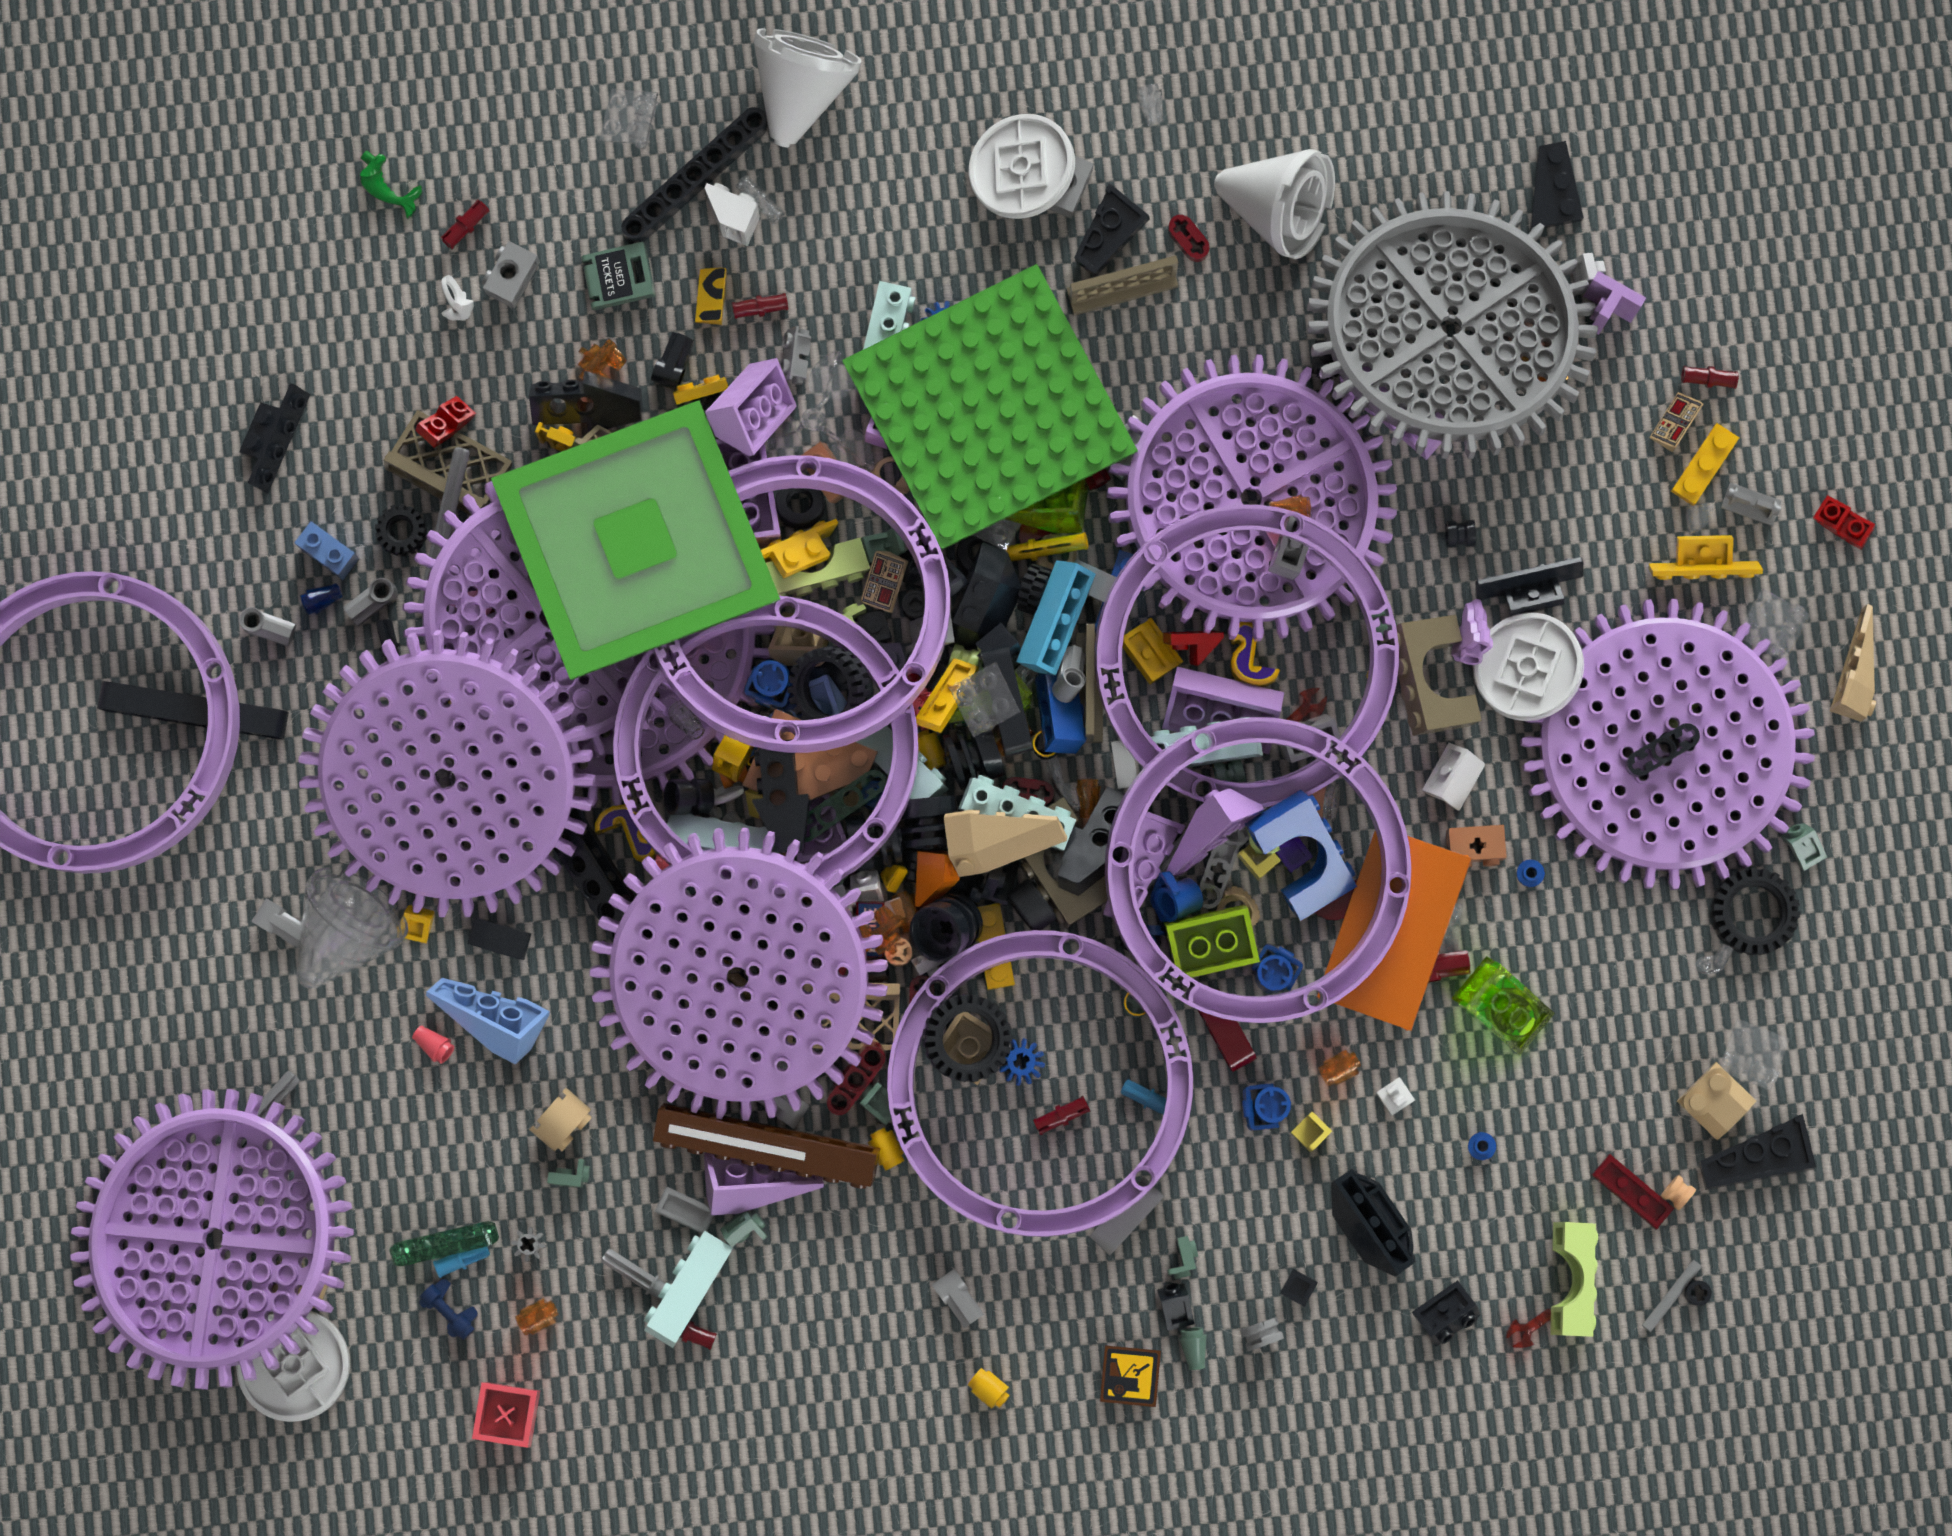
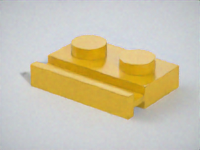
M719 374L704 378V383L694 386L693 382L677 386L678 391L673 392L676 405L725 391L728 388L726 378H720Z
M539 422L535 430L540 443L544 444L547 441L551 448L561 452L570 449L573 442L577 439L573 436V431L559 426L558 429L550 427L547 430L543 423Z
M1149 618L1146 622L1124 635L1122 648L1150 685L1183 662L1178 653L1172 650V645L1163 643V633L1152 618Z

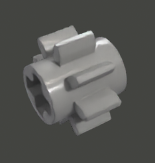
M533 1227L528 1228V1234H523V1232L518 1230L517 1234L520 1238L518 1241L511 1242V1244L518 1247V1251L514 1255L520 1256L525 1254V1262L530 1261V1255L540 1259L541 1255L538 1251L540 1248L547 1247V1245L540 1242V1238L544 1234L538 1233L533 1235ZM525 1238L535 1240L533 1243L535 1249L533 1251L523 1249L525 1246L523 1240Z

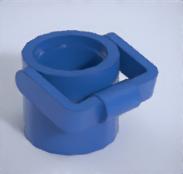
M773 660L763 661L757 667L754 666L744 689L745 695L754 699L755 703L767 708L784 709L791 696V693H788L787 687L793 684L788 682V677L791 675L789 669L783 663ZM752 683L754 684V687L757 689L758 693L750 691ZM786 692L782 703L774 700V698L769 697L779 696Z
M1166 871L1159 873L1150 896V902L1162 922H1173L1200 911L1203 906V895L1200 887L1194 880L1184 878L1176 882L1172 873Z
M1266 944L1259 954L1261 963H1254L1251 969L1255 971V982L1263 992L1277 994L1285 988L1289 991L1291 990L1303 968V963L1293 957L1294 953L1281 946L1277 948L1272 944ZM1267 949L1275 953V955H1270L1261 961ZM1290 962H1291L1292 964L1298 966V969L1296 970L1294 976H1293V968H1292Z
M1274 1083L1252 1085L1243 1089L1244 1101H1242V1107L1247 1128L1251 1131L1279 1128V1122L1286 1118L1291 1110L1289 1095L1284 1090L1274 1087ZM1263 1089L1257 1094L1253 1105L1250 1090ZM1256 1115L1260 1121L1268 1125L1255 1126L1254 1116Z

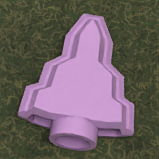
M1475 599L1465 604L1462 624L1459 628L1462 641L1453 645L1451 652L1455 661L1468 665L1480 664L1483 654L1493 648L1490 629L1487 627L1486 610L1483 608L1481 600Z

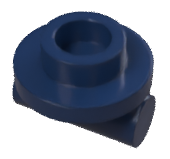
M1146 925L1151 937L1160 947L1161 940L1159 938L1160 936H1167L1166 932L1162 931V926Z

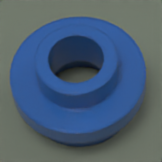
M1529 859L1523 861L1518 866L1516 874L1518 881L1522 885L1535 887L1543 881L1545 872L1543 866L1538 861ZM1528 868L1535 870L1536 875L1534 878H1529L1526 875Z
M1479 1132L1469 1139L1468 1151L1473 1158L1487 1160L1494 1155L1496 1142L1490 1134ZM1479 1141H1484L1487 1144V1149L1484 1152L1477 1148Z

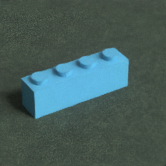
M1056 560L1016 662L1034 672L1056 676L1093 583L1095 573L1077 563Z

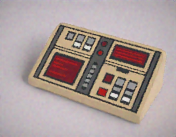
M1678 392L1649 438L1673 452L1703 406V403Z
M876 551L861 602L892 613L908 561L891 552Z

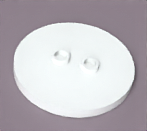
M1035 114L1010 116L991 126L976 143L969 162L971 187L979 201L988 210L999 216L1021 219L1038 215L1056 204L1070 186L1075 170L1074 149L1065 132L1052 120Z
M1521 613L1500 621L1490 629L1493 648L1483 654L1482 662L1473 666V672L1479 693L1493 710L1510 719L1533 721L1557 713L1572 700L1583 678L1584 657L1577 638L1564 623L1554 617L1541 613Z
M310 1311L306 1317L319 1330L316 1335L303 1332L299 1326L291 1334V1337L297 1342L301 1350L297 1355L287 1352L281 1343L272 1349L280 1366L278 1369H268L260 1356L252 1360L257 1379L248 1381L244 1380L240 1365H236L238 1382L244 1396L254 1408L270 1418L295 1422L316 1417L328 1410L338 1400L346 1386L350 1370V1357L346 1342L337 1327L327 1318L316 1312ZM273 1312L268 1314V1320L270 1322L274 1318ZM244 1339L242 1340L240 1347L244 1344Z

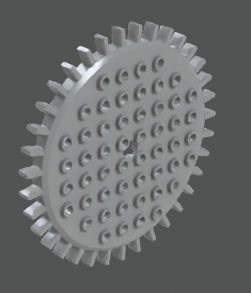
M1449 191L1443 192L1440 201L1441 208L1429 209L1425 194L1418 193L1416 200L1418 211L1407 214L1404 204L1400 198L1394 199L1392 205L1396 218L1387 221L1377 207L1371 210L1370 219L1376 228L1370 233L1357 220L1352 222L1350 232L1359 240L1355 246L1339 236L1335 239L1333 248L1346 256L1341 263L1324 255L1320 265L1323 269L1336 274L1334 281L1314 276L1311 288L1329 293L1328 300L1309 298L1307 311L1326 313V321L1308 322L1307 334L1327 335V342L1312 345L1311 356L1318 357L1331 354L1334 361L1321 367L1320 378L1325 379L1340 374L1344 382L1334 388L1332 393L1334 400L1342 398L1349 392H1352L1358 398L1352 404L1348 415L1353 419L1365 408L1372 411L1376 415L1372 418L1369 432L1372 434L1380 429L1384 421L1395 426L1396 429L1393 431L1391 444L1397 446L1402 441L1405 431L1418 435L1415 447L1416 453L1420 455L1427 446L1428 438L1441 440L1440 453L1443 459L1448 458L1452 449V442L1462 441L1465 443L1467 458L1473 459L1477 449L1475 441L1487 439L1493 456L1499 455L1501 450L1499 435L1508 432L1517 448L1523 446L1525 437L1519 427L1525 423H1528L1540 437L1544 434L1547 427L1538 416L1540 412L1545 410L1558 422L1564 415L1565 410L1553 401L1554 397L1558 394L1572 403H1575L1580 392L1565 384L1566 378L1570 377L1583 383L1587 381L1590 371L1572 364L1574 358L1593 361L1596 354L1595 348L1577 345L1578 338H1595L1598 332V326L1580 325L1578 323V317L1593 315L1596 308L1595 302L1575 304L1574 296L1581 295L1587 291L1588 281L1583 280L1568 284L1565 278L1566 275L1575 271L1578 262L1576 259H1572L1559 266L1552 257L1560 252L1563 243L1557 240L1546 249L1536 241L1540 239L1544 229L1543 224L1539 223L1533 227L1528 235L1517 227L1522 221L1523 211L1518 209L1512 215L1509 223L1496 218L1500 210V201L1494 200L1491 203L1486 215L1474 211L1476 204L1475 194L1469 193L1463 210L1451 208L1452 199ZM1425 237L1427 241L1422 242L1418 238ZM1456 243H1463L1465 247L1460 248ZM1494 249H1501L1503 253L1498 254ZM1402 250L1406 253V255L1401 256L1397 253V251ZM1440 256L1444 261H1437L1435 257ZM1478 262L1482 267H1475L1473 263ZM1381 264L1385 269H1378L1376 265ZM1516 268L1520 273H1513L1511 269ZM1419 270L1423 275H1416L1414 271ZM1457 276L1461 281H1454L1452 277ZM1360 278L1363 280V283H1357L1355 279ZM1495 282L1499 287H1492L1490 283ZM1394 284H1398V285H1400L1402 288H1401V289H1395V288L1393 287V285H1394ZM1533 288L1537 293H1530L1528 289ZM1432 290H1436V291H1438L1440 294H1439V295H1433V294L1431 293V291H1432ZM1474 296L1478 301H1471L1469 297ZM1377 298L1380 300V303H1374L1371 299ZM1513 302L1516 307H1509L1507 303ZM1415 304L1418 306V309H1412L1409 305ZM1551 308L1554 313H1548L1545 309ZM1449 310H1453V311H1455L1457 314H1456V315H1450V314L1448 313V311H1449ZM1356 312L1359 317H1352L1350 313ZM1492 316L1495 321H1488L1486 317ZM1394 318L1397 320V323H1390L1388 319ZM1446 320L1448 322H1457L1461 327V331L1453 335V337H1447L1448 334L1442 330L1440 325ZM1530 322L1533 327H1526L1524 323ZM1432 324L1435 326V329H1429L1426 325ZM1470 330L1473 332V335L1469 336L1465 331ZM1372 332L1376 337L1371 338L1367 333ZM1508 336L1512 341H1505L1503 337ZM1411 338L1414 343L1409 344L1405 339ZM1547 342L1550 347H1543L1541 343ZM1449 344L1452 346V349H1445L1443 345ZM1351 346L1354 348V351L1349 352L1346 347ZM1487 350L1491 355L1486 356L1482 351ZM1389 352L1393 357L1387 358L1384 353ZM1525 356L1529 359V361L1524 362L1520 359V357ZM1427 358L1431 361V363L1426 364L1422 361V359ZM1465 364L1469 366L1470 369L1464 370L1461 368L1460 365ZM1366 366L1372 371L1365 372L1362 368ZM1504 370L1508 375L1502 376L1499 371ZM1401 373H1408L1410 377L1404 378L1401 376ZM1542 376L1546 379V381L1541 382L1537 379V377ZM1439 379H1446L1448 383L1442 384ZM1478 385H1484L1487 389L1480 390ZM1386 387L1388 392H1382L1379 388ZM1516 391H1523L1525 395L1519 396ZM1418 393H1424L1427 397L1420 398ZM1463 399L1465 404H1459L1456 400ZM1495 405H1501L1504 410H1497ZM1435 413H1441L1444 416V418H1437L1435 416Z

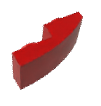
M455 396L439 405L435 414L419 422L415 431L435 448L462 429L475 417L476 413L458 396Z
M1829 495L1826 496L1813 517L1816 522L1860 550H1862L1875 529L1874 523L1852 512L1851 507Z

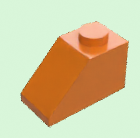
M938 849L917 851L915 906H926L945 895L959 881L960 877L949 858L948 851Z

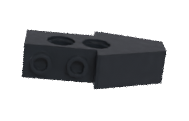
M585 371L584 379L580 382L570 379L558 383L539 381L536 384H531L529 401L532 425H538L539 422L543 423V425L587 423V429L590 432L596 425L610 429L642 421L643 401L641 388ZM587 397L592 401L584 402L580 398ZM553 399H562L564 403H556Z
M761 748L754 750L755 765L761 768V777L757 778L758 794H763V798L752 799V802L768 832H775L774 844L781 855L787 853L788 846L794 839L800 841L798 853H804L811 801L808 794L799 795L795 753L771 751ZM774 763H780L783 766V773L779 777H771L769 775V767ZM776 791H783L786 795L785 802L781 805H773L771 802V796Z
M1107 786L1084 829L1081 830L1073 827L1058 873L1059 888L1079 896L1105 876L1106 848L1112 826L1107 821L1114 820L1116 811L1125 793ZM1104 842L1106 845L1096 846L1095 843ZM1121 846L1113 851V858L1116 862L1120 861L1123 847Z

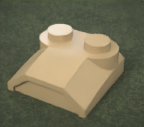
M783 612L782 616L791 617L794 613ZM777 626L768 651L770 657L786 666H793L797 664L796 660L802 657L803 654L818 648L827 647L829 641L804 630ZM820 662L815 667L822 665L824 662Z
M968 1012L956 1015L942 1039L947 1055L960 1064H973L981 1060L988 1053L992 1044L990 1026ZM982 1079L978 1080L977 1082H973V1083L976 1084V1085H978Z
M1715 1062L1677 1102L1718 1140L1749 1111L1756 1100Z

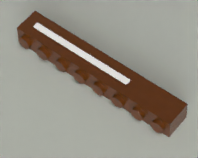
M663 1103L658 1109L653 1141L659 1142L660 1146L664 1148L675 1149L678 1146L687 1148V1152L692 1154H703L706 1152L714 1154L715 1158L721 1160L739 1159L741 1163L749 1166H756L759 1163L768 1165V1168L773 1171L782 1172L787 1169L796 1171L795 1174L802 1177L816 1175L823 1177L824 1181L830 1183H839L840 1180L849 1182L850 1186L859 1189H865L867 1186L871 1187L875 1181L881 1149L763 1123L743 1121V1119L729 1116L717 1119L715 1113L700 1110L694 1113L691 1112V1108Z

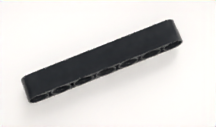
M757 107L745 110L623 220L621 225L625 240L629 244L645 242L705 188L706 183L710 184L766 133L768 127L764 111ZM752 118L762 120L758 127H750L748 122ZM732 136L742 138L738 145H730L728 143L729 138ZM716 153L722 156L718 163H710L708 161V157ZM697 171L702 174V177L697 181H690L688 179V175L691 172ZM677 189L682 192L681 196L677 199H670L668 197V193L671 190ZM653 207H658L662 210L661 214L657 217H650L648 211ZM633 225H638L642 228L637 235H630L627 232Z
M102 681L97 706L99 710L204 728L208 727L207 697ZM239 703V733L284 740L289 712Z

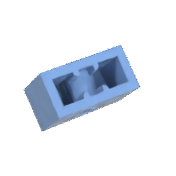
M310 521L294 542L300 550L341 580H344L359 560L353 551L312 521Z

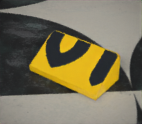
M726 268L700 269L695 323L722 325L727 279Z

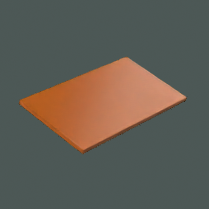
M1376 830L1374 831L1356 883L1357 887L1353 891L1324 975L1338 966L1350 954L1364 935L1373 917L1379 897L1382 872L1381 852ZM1407 836L1411 857V885L1407 908L1400 929L1388 952L1373 972L1353 991L1334 1004L1399 1026L1406 1031H1412L1472 858L1468 855H1462ZM1398 877L1390 881L1389 887L1391 891L1396 893L1401 889L1402 882Z

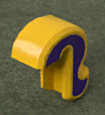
M1240 622L1239 633L1234 640L1230 639L1231 644L1240 645L1231 658L1230 669L1232 676L1240 682L1267 687L1276 681L1280 670L1253 666L1257 643L1252 635L1253 624L1252 622Z
M625 804L612 806L598 816L595 822V832L597 835L623 826L635 860L643 862L648 856L652 859L655 858L657 853L643 838Z

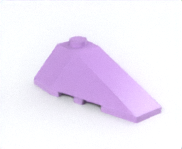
M1230 788L1218 792L1216 789L1208 793L1203 798L1205 802L1196 810L1166 871H1170L1174 878L1186 873L1208 856V851L1225 843L1228 840L1227 835L1237 829H1243L1245 827L1244 823L1264 811L1263 806Z
M704 1153L706 1196L711 1215L739 1214L824 1187L823 1178L820 1176L802 1177L796 1175V1171L792 1170L773 1171L768 1168V1165L758 1163L756 1166H749L741 1163L739 1159L721 1160L715 1158L714 1154Z

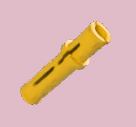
M1083 532L1081 534L1038 541L1028 539L1027 543L1006 545L1005 549L1012 562L1025 559L1035 561L1038 560V557L1083 549L1087 550L1089 546L1086 532ZM1071 543V544H1069V545L1057 546V547H1052V548L1050 547V546H1053V545ZM1041 547L1043 548V549H1040V550H1033V551H1028V552H1022V551H1024V550H1031V549L1041 548Z

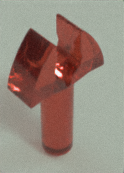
M1310 688L1300 692L1299 696L1303 698L1302 705L1285 720L1299 722L1309 712H1316L1318 716H1321L1327 703V696L1320 703L1310 705L1311 696L1315 695L1320 688Z
M1547 1308L1526 1324H1519L1517 1319H1514L1507 1329L1505 1338H1509L1516 1331H1524L1521 1341L1515 1343L1512 1347L1525 1348L1534 1345L1530 1340L1531 1335L1551 1320V1309Z

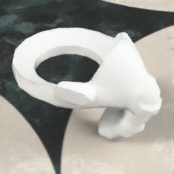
M447 275L442 278L441 284L443 293L452 308L443 311L441 314L452 321H466L474 307L473 300L466 299V292H462L455 279ZM447 284H448L449 287L451 288V290H452V292H453V294H454L455 300H454V299L452 298V296L450 295V292H449V290H448Z
M721 786L717 790L714 789V805L723 804L740 797L744 793L743 786H733L727 789ZM716 807L708 815L719 819L722 818V811L720 807Z

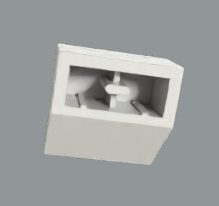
M706 183L707 201L722 236L748 246L760 218L758 204L754 202L755 199L744 193H740L739 196L729 192V188L719 183H715L714 186Z

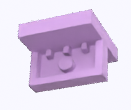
M1599 271L1583 296L1598 304L1593 315L1589 318L1594 321L1592 325L1598 326V335L1612 313L1631 323L1646 297Z

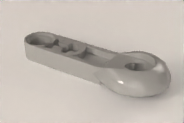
M1246 827L1241 830L1237 829L1227 835L1228 840L1225 843L1212 849L1199 887L1201 892L1208 888L1214 890L1217 894V899L1210 905L1203 903V908L1212 909L1220 903L1239 848L1250 839ZM1218 863L1223 864L1222 869L1226 871V874L1220 875L1217 883H1222L1221 889L1213 884H1205L1206 878L1212 881L1214 872L1210 868L1211 866H1217Z

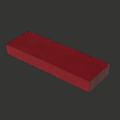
M1608 1154L1591 1174L1593 1178L1655 1230L1659 1228L1674 1210V1207L1611 1154Z

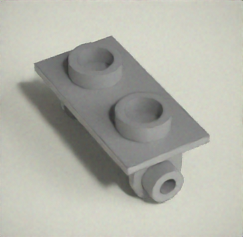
M799 326L790 328L784 333L782 338L784 355L779 364L786 381L792 380L793 384L803 385V380H806L808 361L799 359V355L809 356L811 336L809 335V330L799 329Z
M1730 482L1721 508L1773 526L1776 516L1780 513L1782 501Z

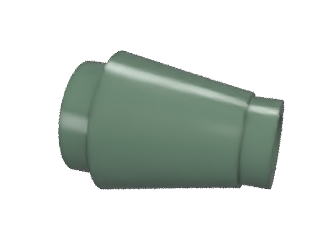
M1202 1327L1181 1330L1179 1340L1189 1370L1205 1368L1207 1334H1204Z

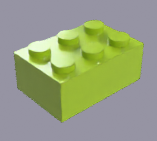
M1245 904L1164 923L1172 962L1191 978L1260 962L1249 910Z

